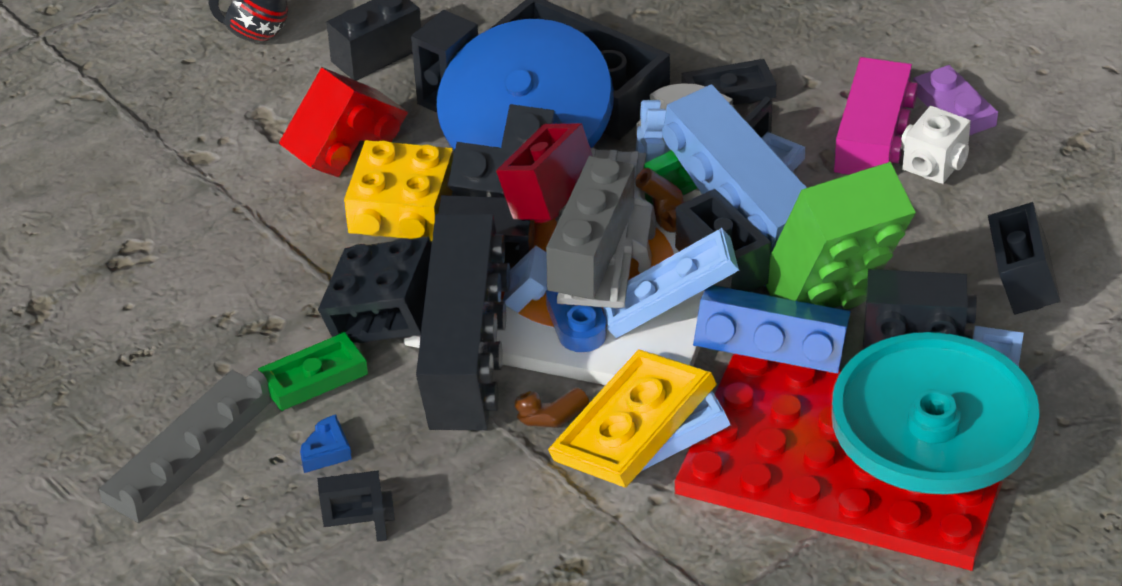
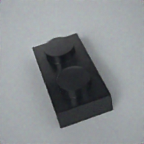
M765 59L681 73V84H697L705 87L712 84L719 93L732 98L733 105L755 103L763 100L766 96L776 98L777 84Z

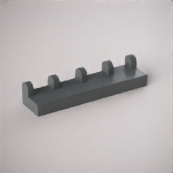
M234 370L228 372L99 488L102 503L140 523L271 403L266 377L258 370H254L247 377Z

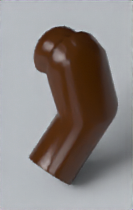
M645 168L637 175L636 187L652 197L657 224L666 232L676 233V206L684 203L682 192L676 185L652 169Z
M576 387L553 403H541L540 395L537 392L527 391L515 399L514 406L519 412L517 418L526 426L559 428L578 416L590 401L586 393Z

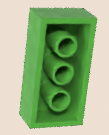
M891 162L801 190L770 256L769 282L766 284L770 296L830 308L842 305L844 309L854 308L866 301L868 269L883 270L887 262L893 257V252L900 239L905 236V231L916 213Z

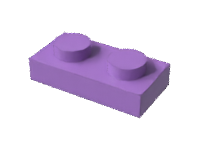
M950 65L913 78V82L918 83L917 97L928 108L933 106L971 120L969 136L997 126L998 111Z

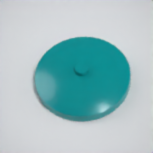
M925 332L903 334L879 341L854 356L842 369L834 386L832 424L841 447L864 471L879 480L902 489L927 494H958L985 488L1003 480L1018 469L1029 456L1036 440L1039 422V403L1037 394L1028 377L1011 359L1001 352L966 337Z

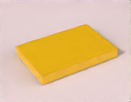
M638 349L548 448V451L555 462L626 488L717 385L715 379L709 371Z

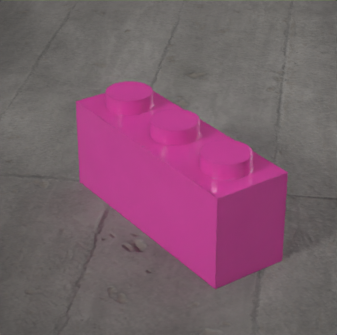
M860 57L836 137L835 173L850 175L891 162V164L900 163L902 137H899V135H903L910 123L911 110L906 108L914 109L918 83L910 82L912 64Z

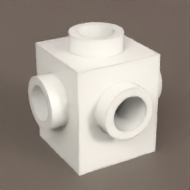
M929 106L914 125L910 124L907 126L902 135L901 149L904 150L903 170L944 184L955 169L960 170L967 160L971 120Z

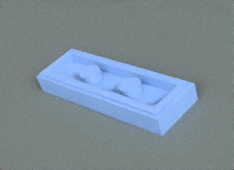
M721 228L628 280L625 307H603L607 329L615 338H618L739 271L730 236Z

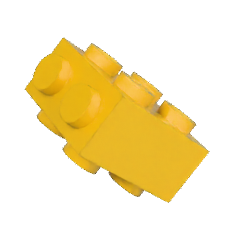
M365 140L344 198L348 233L408 239L429 236L432 241L435 214L439 212L441 196H451L453 192L448 186L454 157L453 148Z

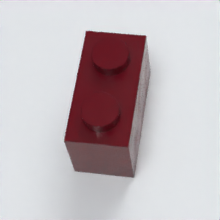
M582 123L543 124L496 170L513 219L534 220L537 223H543L553 220L560 214V210L567 204L588 157L593 156Z

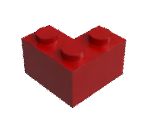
M321 67L280 139L279 144L310 168L339 178L360 140L392 142L393 138L398 134L408 111L377 89Z

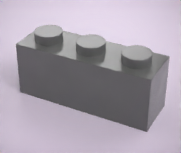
M588 157L546 247L548 291L594 300L634 209L635 164L614 161L608 158Z

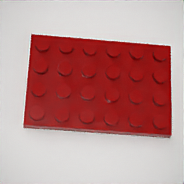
M733 353L714 394L731 425L690 446L675 479V494L973 571L1003 480L982 489L958 494L914 492L879 480L859 467L846 454L836 438L832 424V398L835 383L842 370L839 369L838 373Z

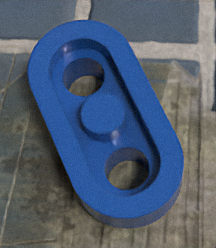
M546 290L547 310L558 339L566 349L574 352H590L599 348L605 342L606 318L601 307L557 304L558 292Z

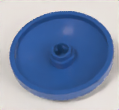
M523 19L507 22L481 33L456 54L446 68L439 85L437 114L440 127L449 146L453 148V152H455L457 142L501 148L510 104L555 110L562 124L582 123L589 146L593 148L610 120L613 109L614 89L610 72L602 53L587 36L575 28L560 22L544 19Z

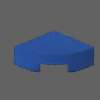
M336 414L319 421L315 425V431L302 443L300 453L304 473L352 460L349 443Z

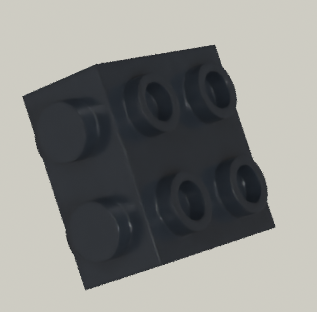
M429 236L413 239L399 238L391 242L369 245L356 244L344 248L318 308L332 337L345 332L353 343H366L374 340L399 337L409 338L421 335L432 247Z
M868 269L863 350L890 337L911 333H945L973 340L972 330L965 328L966 323L975 324L977 296L976 294L967 293V274Z

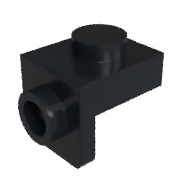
M379 470L317 478L323 527L374 521L377 542L387 540L385 522L395 521L392 491H381Z

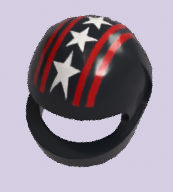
M207 0L213 16L219 22L226 25L227 29L237 37L251 43L264 42L277 35L284 27L287 19V0H233L227 12L219 9V0Z

